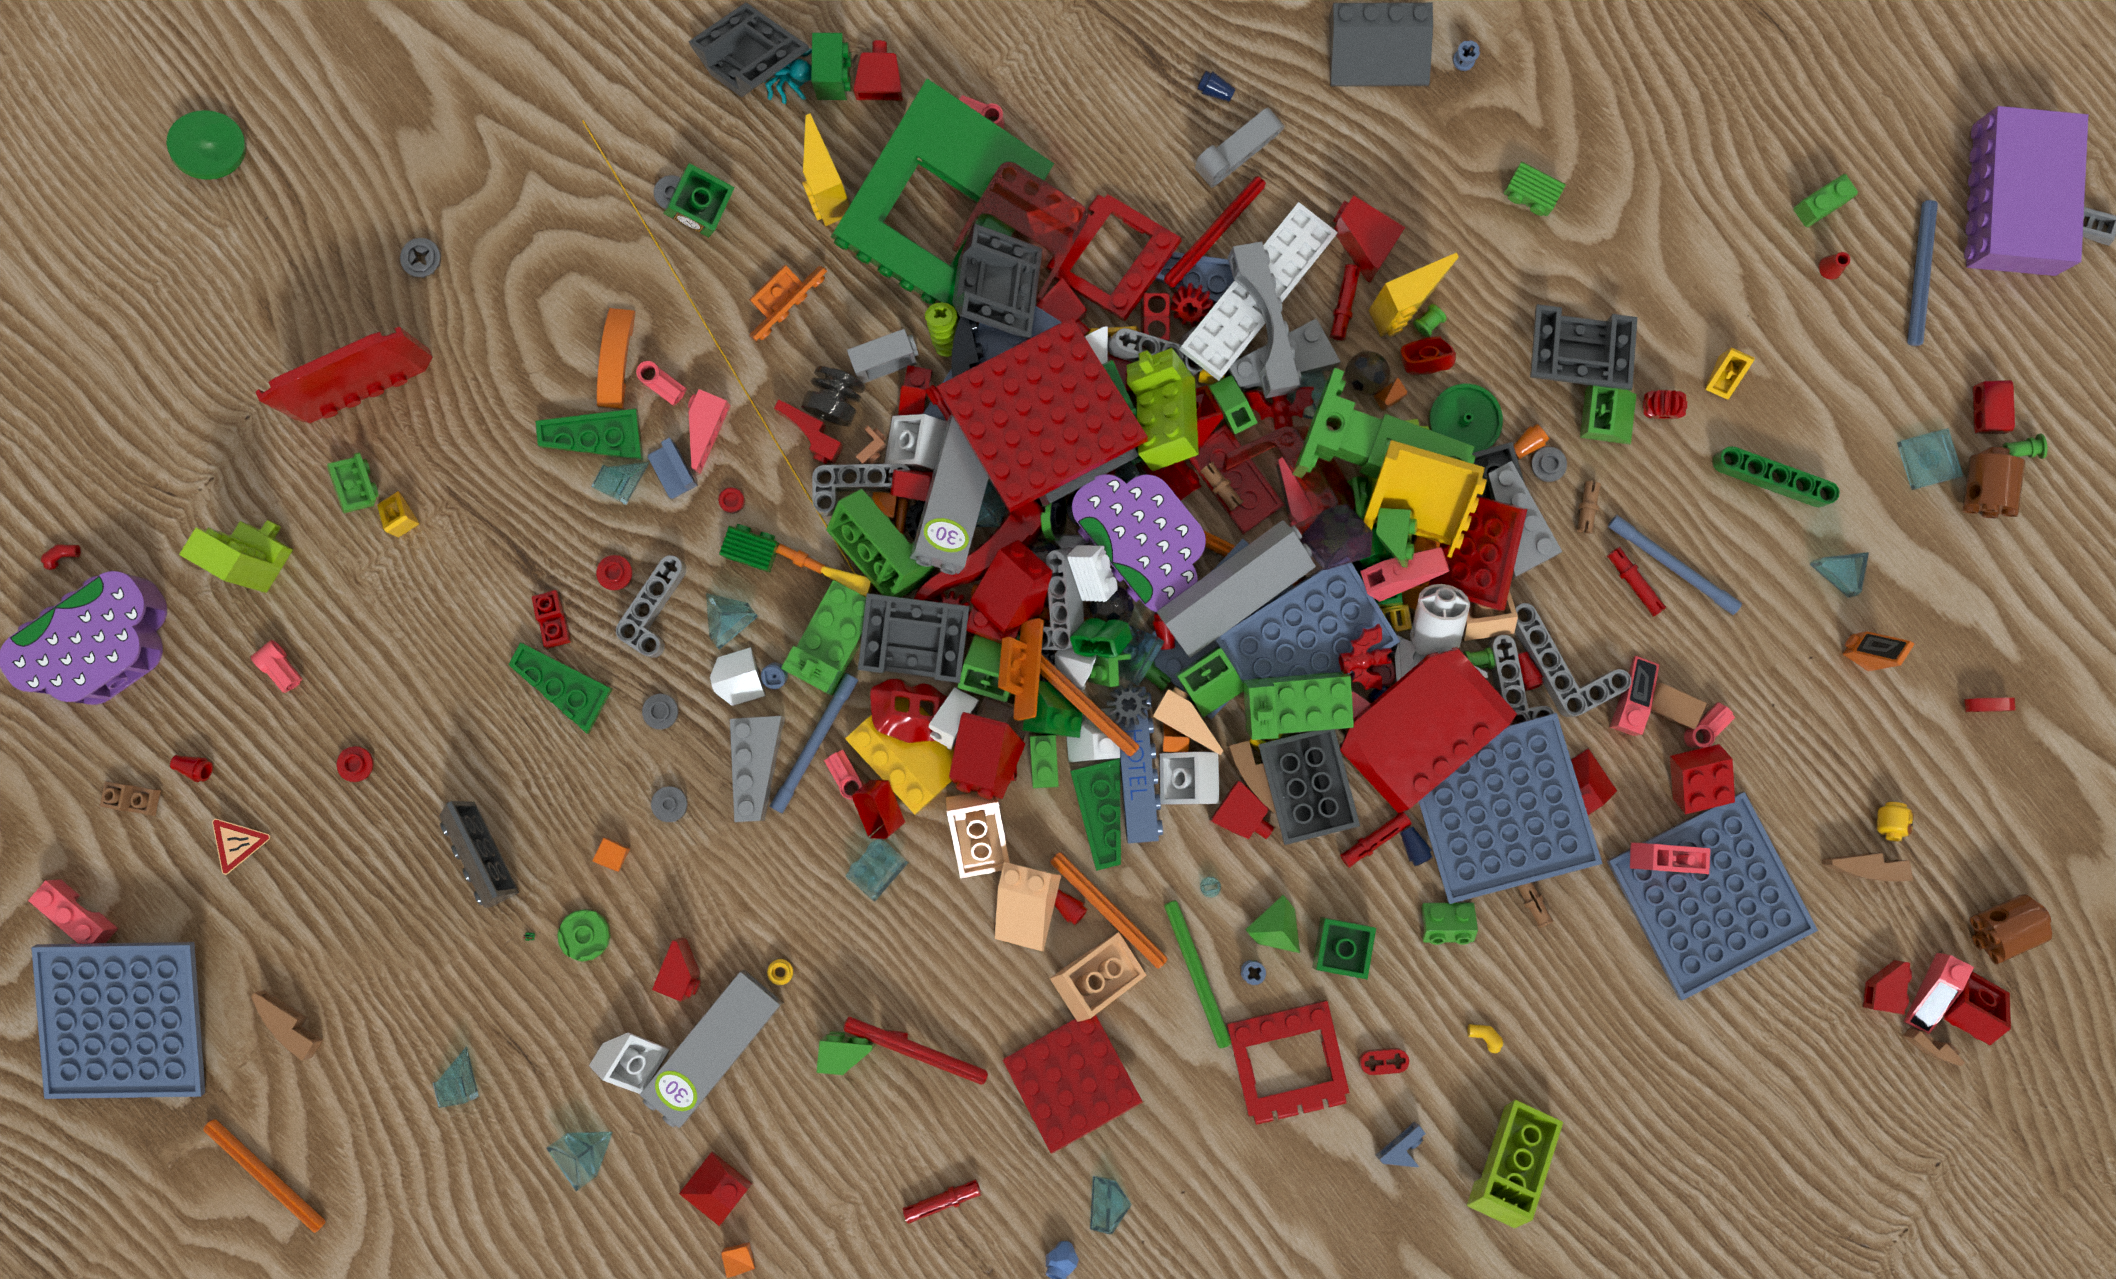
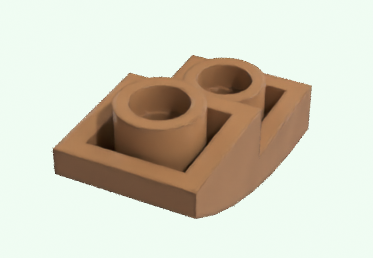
M105 781L100 807L156 816L161 790Z
M1909 1028L1902 1035L1917 1049L1933 1058L1959 1066L1965 1063L1958 1056L1960 1052L1954 1045L1949 1042L1934 1041L1924 1030L1918 1031Z

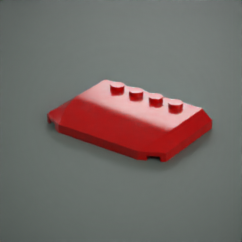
M396 327L394 328L396 333H391L388 336H382L380 332L370 334L277 376L268 382L271 388L265 392L258 389L255 393L260 402L294 420L312 423L321 418H331L345 407H355L361 403V400L367 397L380 396L387 388L406 384L407 379L426 371L433 356L428 347L403 328Z
M1454 647L1449 651L1435 652L1427 655L1353 719L1354 728L1346 729L1347 733L1339 747L1342 754L1399 814L1413 807L1506 729L1517 713L1458 647Z

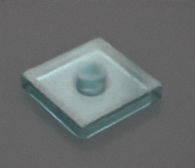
M1949 428L1897 442L1911 490L1963 476Z
M1129 626L1133 639L1122 652L1130 653L1131 659L1118 660L1119 677L1139 686L1163 646L1164 641L1159 637Z

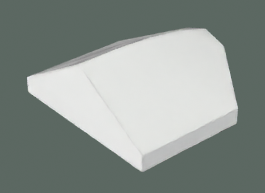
M751 647L717 658L710 675V680L714 692L731 706H735L765 696Z
M1073 647L1058 650L1054 654L1055 667L1077 688L1084 691L1086 687L1084 684L1092 672L1096 655L1090 657L1080 656L1074 653Z

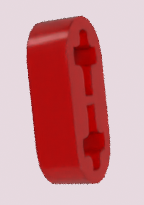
M2015 698L1964 699L1965 712L2016 711Z
M1399 1048L1367 1050L1360 1055L1359 1066L1368 1075L1394 1074L1404 1072L1408 1068L1410 1060L1406 1052ZM1397 1053L1399 1057L1403 1058V1062L1399 1063V1067H1396L1393 1063H1386L1387 1059H1394ZM1369 1056H1372L1375 1060H1382L1381 1064H1374L1371 1070L1369 1066L1365 1065V1061L1369 1060Z

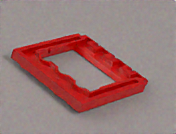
M1108 194L1105 198L1097 195L1087 208L1093 215L1091 216L1085 212L1081 217L1082 221L1073 228L1078 233V236L1070 232L1060 246L1059 250L1064 253V256L1056 252L1046 267L1051 271L1052 278L1057 281L1063 278L1073 291L1125 322L1182 240L1180 236ZM1113 214L1121 219L1124 224L1141 234L1145 233L1151 239L1112 294L1108 295L1100 288L1070 272V270L1109 215Z
M1327 1000L1226 1023L1249 1117L1254 1116L1256 1125L1274 1121L1272 1111L1275 1110L1278 1120L1299 1115L1297 1105H1301L1304 1114L1324 1109L1322 1099H1326L1329 1108L1347 1104L1345 1094L1350 1092ZM1320 1030L1323 1040L1321 1044L1326 1065L1330 1069L1332 1081L1258 1098L1255 1088L1256 1081L1246 1047Z

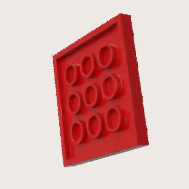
M1476 496L1479 498L1475 513H1469V516H1472L1468 530H1462L1461 532L1464 534L1460 549L1455 548L1452 557H1447L1450 545L1440 543L1450 571L1431 579L1429 586L1434 584L1453 586L1461 590L1470 602L1501 611L1505 610L1527 509Z
M1097 1015L1080 1022L1074 1019L1003 1059L1051 1154L1143 1103Z

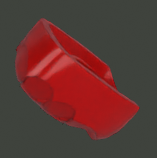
M1441 336L1424 338L1402 346L1400 350L1403 368L1411 375H1427L1442 370H1450L1456 362L1455 350Z

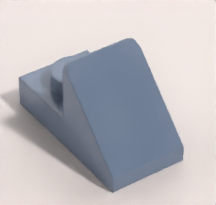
M1413 1122L1375 1156L1383 1164L1419 1167L1407 1150L1419 1146L1423 1141L1422 1137L1426 1133L1416 1122Z

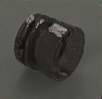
M816 366L814 374L819 378H812L810 382L819 389V392L807 391L801 408L828 422L850 427L857 411L848 404V401L860 402L861 396L857 393H863L866 385L842 370Z

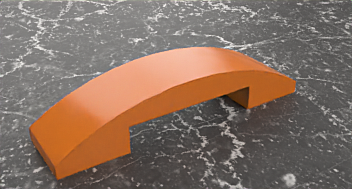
M609 308L599 356L597 377L598 407L623 409L626 389L624 378L629 339L633 334L634 310Z

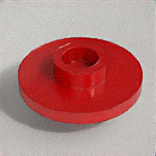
M607 556L597 566V580L608 590H621L632 579V567L621 556Z
M353 746L346 748L340 753L336 766L339 775L344 780L360 782L371 774L374 762L369 751L362 747Z

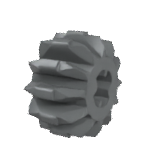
M1132 683L1128 684V692H1125L1124 687L1119 685L1118 690L1121 695L1119 696L1116 692L1111 691L1110 695L1116 701H1107V706H1115V709L1110 710L1108 715L1119 714L1114 721L1116 724L1121 721L1122 717L1125 718L1124 727H1129L1131 718L1135 726L1139 725L1137 715L1142 719L1147 718V715L1141 709L1149 710L1151 708L1149 704H1142V701L1149 699V695L1146 694L1139 697L1138 695L1142 692L1143 688L1139 686L1134 693L1132 692ZM1132 699L1135 702L1133 703V706H1136L1135 710L1129 709L1127 712L1122 709L1124 705H1121L1122 701Z

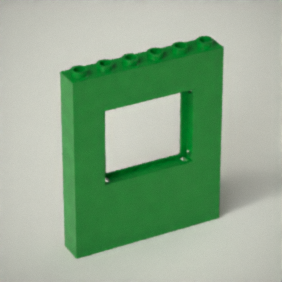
M926 79L832 233L831 238L834 239V244L845 251L850 249L855 252V257L865 264L872 263L878 267L877 271L887 278L892 276L900 281L899 285L909 292L914 290L921 295L920 299L925 303L933 305L943 302L954 307L952 301L957 274L956 267H958V260L968 236L951 264L948 265L883 223L918 164L984 207L975 224L1011 237L1054 163L929 79Z

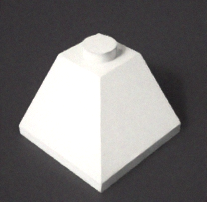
M1105 708L1101 710L1106 715H1108V712L1115 708ZM1083 714L1080 738L1067 737L1068 762L1119 759L1120 748ZM1116 714L1109 716L1113 721L1117 718Z
M628 1032L604 1042L589 1066L603 1081L640 1094L649 1084L669 1049Z

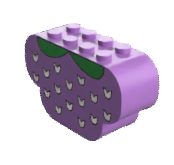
M1113 475L1094 477L1095 480L1082 486L1073 499V516L1081 527L1078 529V532L1086 542L1092 540L1096 546H1104L1106 555L1113 566L1111 572L1119 582L1123 579L1129 585L1126 591L1135 602L1141 600L1147 608L1157 612L1198 582L1197 573L1192 564L1200 558L1204 551L1206 543L1205 533L1197 520L1170 487L1159 477L1140 475L1125 483L1122 479Z
M109 571L99 576L91 577L83 583V587L64 595L60 603L41 611L38 618L22 624L18 628V632L10 636L3 643L0 649V668L8 681L21 691L50 694L64 702L89 705L107 702L158 665L162 657L163 645L156 631L162 626L167 616L165 598L156 585L145 578L117 571Z

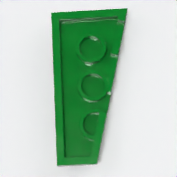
M637 409L535 421L537 443L541 448L643 460Z
M521 642L508 664L530 685L542 693L547 700L558 707L563 714L575 722L586 734L590 733L612 691V688Z
M1119 758L1070 771L1096 871L1121 865Z

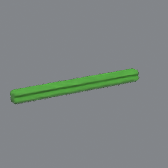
M1176 900L1168 902L1164 905L1217 1046L1219 1048L1228 1047L1231 1045L1230 1037L1178 902Z

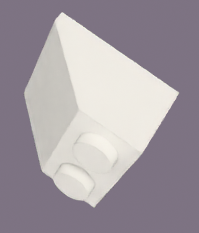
M926 414L892 416L884 464H905L910 470L934 471L947 421Z
M1160 753V803L1219 804L1218 753Z

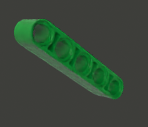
M1727 447L1716 453L1713 457V467L1720 473L1814 507H1824L1834 503L1839 498L1840 491L1835 483L1737 447ZM1725 454L1730 456L1732 460L1731 465L1726 464L1724 461ZM1748 463L1754 465L1755 474L1748 470ZM1772 472L1778 474V483L1773 480ZM1797 480L1802 483L1803 491L1798 490L1796 487ZM1821 489L1827 494L1826 500L1820 496Z

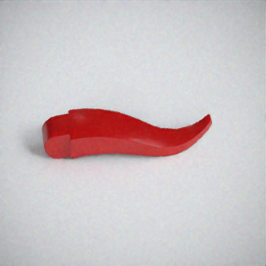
M1032 501L1009 512L990 537L968 554L965 567L959 574L950 575L940 571L921 586L913 599L931 601L948 589L983 579L999 549L1018 539L1026 547L1028 545L1032 546L1035 542L1034 540L1043 532L1041 528V515L1044 510L1038 503Z

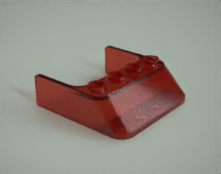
M1005 162L997 169L954 243L952 250L957 252L978 216L989 214L1048 249L1053 254L1054 266L1036 296V301L1039 302L1085 225L1088 212L1081 203L1016 163Z
M1310 426L1281 427L1227 453L1223 466L1227 470L1276 446L1293 474ZM1318 457L1316 465L1310 473L1306 472L1302 478L1294 476L1312 507L1311 516L1294 525L1302 536L1354 510L1356 506L1354 492L1334 458L1329 462Z

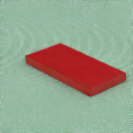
M1226 424L1210 434L1204 443L1198 446L1199 455L1188 458L1191 465L1243 535L1285 505ZM1214 462V465L1225 479L1231 481V487L1241 500L1244 501L1233 511L1229 510L1218 494H1214V488L1200 472L1205 466H1209L1208 464Z

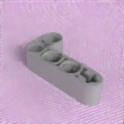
M1267 107L1217 148L1214 145L1207 148L1198 157L1195 169L1208 185L1213 188L1278 136L1285 126L1272 110Z
M1196 327L1186 332L1181 337L1179 344L1127 328L1120 329L1108 339V352L1117 358L1130 362L1139 361L1138 354L1143 352L1142 346L1146 347L1151 355L1173 348L1193 376L1203 370L1202 367L1179 350ZM1188 360L1193 363L1194 368L1190 367Z
M905 464L821 465L814 470L812 476L813 506L820 515L832 516L838 503V492L858 491L860 489H863V491H891L892 478H889L890 483H888L886 472H889L890 476L893 477L894 469H910ZM851 472L857 474L855 482L851 484L844 482L846 474ZM874 472L882 474V479L878 483L869 481L870 475ZM823 473H830L832 476L827 484L819 483V477ZM823 498H830L832 500V504L828 509H821L819 507V503Z
M1071 547L1051 551L1046 557V565L1053 572L1048 587L1050 624L1043 625V650H1065L1072 648L1070 637L1084 622L1083 601L1081 600L1067 559V555L1074 549Z
M668 555L659 562L616 627V635L621 641L650 658L659 657L665 649L664 641L648 629L686 574V565L682 560L673 555ZM670 564L678 568L676 572L668 568ZM662 575H664L665 577H667V578L670 579L671 581L668 582V581H666V580H664L663 578H660V577H661ZM662 583L664 585L663 593L655 596L653 593L654 586ZM648 604L650 608L648 615L641 617L639 615L640 607ZM633 625L635 627V634L631 638H626L625 629ZM654 639L656 641L655 650L647 652V641Z
M1500 635L1491 639L1487 648L1490 647L1492 649L1495 667L1491 669L1494 687L1506 701V694L1509 690L1515 693V703L1511 704L1508 701L1507 703L1515 710L1516 716L1520 718L1521 722L1536 719L1539 711L1543 712L1545 716L1554 714L1555 712L1548 706L1528 708L1514 639L1508 635ZM1497 645H1505L1506 649L1503 651L1498 650ZM1501 658H1509V660L1499 662ZM1504 665L1511 669V677L1509 679L1502 676L1501 669Z

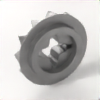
M416 238L409 241L403 247L400 254V262L403 269L411 276L425 278V276L434 274V271L440 266V257L442 255L439 252L438 246L431 240ZM416 251L423 256L427 254L425 256L426 265L421 262L416 263L419 260L415 253Z

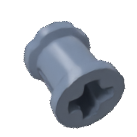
M1470 40L1463 41L1459 45L1457 52L1453 56V64L1458 70L1467 71L1473 67L1475 60L1480 55L1478 44Z
M1248 960L1241 966V976L1248 984L1258 985L1264 981L1266 970L1258 961ZM1249 967L1259 968L1256 972L1257 978L1247 977L1250 973Z

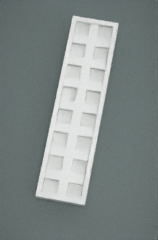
M1299 202L1263 245L1264 250H1267L1269 253L1270 273H1273L1276 279V295L1280 297L1282 302L1338 233ZM1234 281L1179 350L1220 381L1265 325L1261 310L1244 287Z

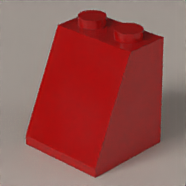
M1354 195L1349 203L1347 201L1343 202L1333 222L1337 223L1334 228L1338 232L1336 237L1355 265L1361 268L1360 272L1365 280L1371 283L1405 227Z
M1018 539L999 549L970 602L997 628L1006 633L1042 613L1053 570Z
M963 712L960 718L949 778L956 784V789L969 794L971 791H974L979 796L992 800L993 797L1003 799L1025 743L1007 723Z

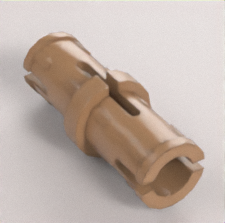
M1214 462L1208 464L1209 466H1205L1200 472L1214 488V494H1218L1229 510L1233 511L1244 501L1241 500L1231 487V481L1225 479L1214 465Z
M1585 481L1582 503L1578 507L1581 511L1576 531L1579 533L1585 531L1584 534H1593L1595 514L1599 511L1597 502L1601 483L1595 482L1593 484V481Z
M1533 883L1517 886L1525 901L1523 904L1525 908H1529L1538 924V928L1552 923L1554 920L1542 902L1544 898L1542 894H1538Z

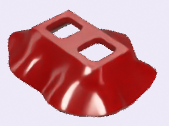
M889 679L871 688L872 722L877 731L907 743L935 741L930 737L933 730L929 728V723L943 705L947 696L930 684L922 683L910 687L900 679ZM895 697H904L909 700L908 712L895 710ZM921 700L933 703V716L920 714Z

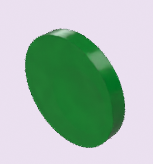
M202 110L188 113L176 120L167 134L166 144L172 162L183 173L194 178L211 180L225 177L234 172L241 165L245 157L246 143L240 127L231 118L219 112Z
M1457 384L1444 390L1433 402L1428 417L1429 430L1474 446L1473 453L1489 449L1496 442L1502 430L1503 414L1496 398L1485 388L1475 384Z

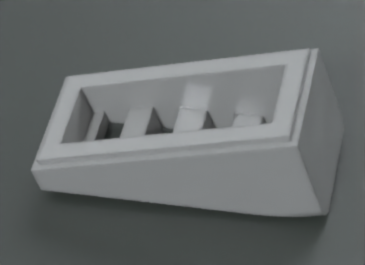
M2084 207V217L2089 218L2087 226H2083V237L2110 246L2116 236V215ZM2094 221L2099 222L2096 230L2091 229ZM2104 225L2108 226L2106 232H2102V228Z

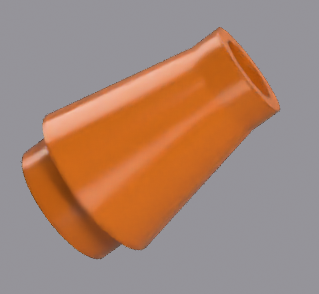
M1538 424L1533 427L1529 426L1513 445L1518 460L1546 446L1545 442L1549 440V437Z

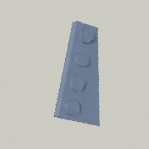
M1174 252L1155 280L1166 284L1164 282L1165 275L1185 253ZM1202 256L1174 288L1179 289L1180 286L1187 288L1188 284L1192 282L1194 288L1197 289L1202 284V292L1210 291L1208 299H1212L1214 304H1216L1235 281L1229 260Z

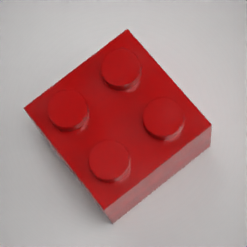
M1720 744L1670 756L1673 800L1685 814L1735 803L1733 758Z

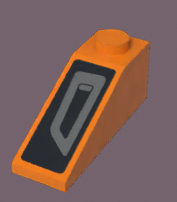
M1865 631L1853 634L1848 638L1845 643L1847 648L1843 655L1865 670L1873 671L1901 666L1915 644L1908 640Z

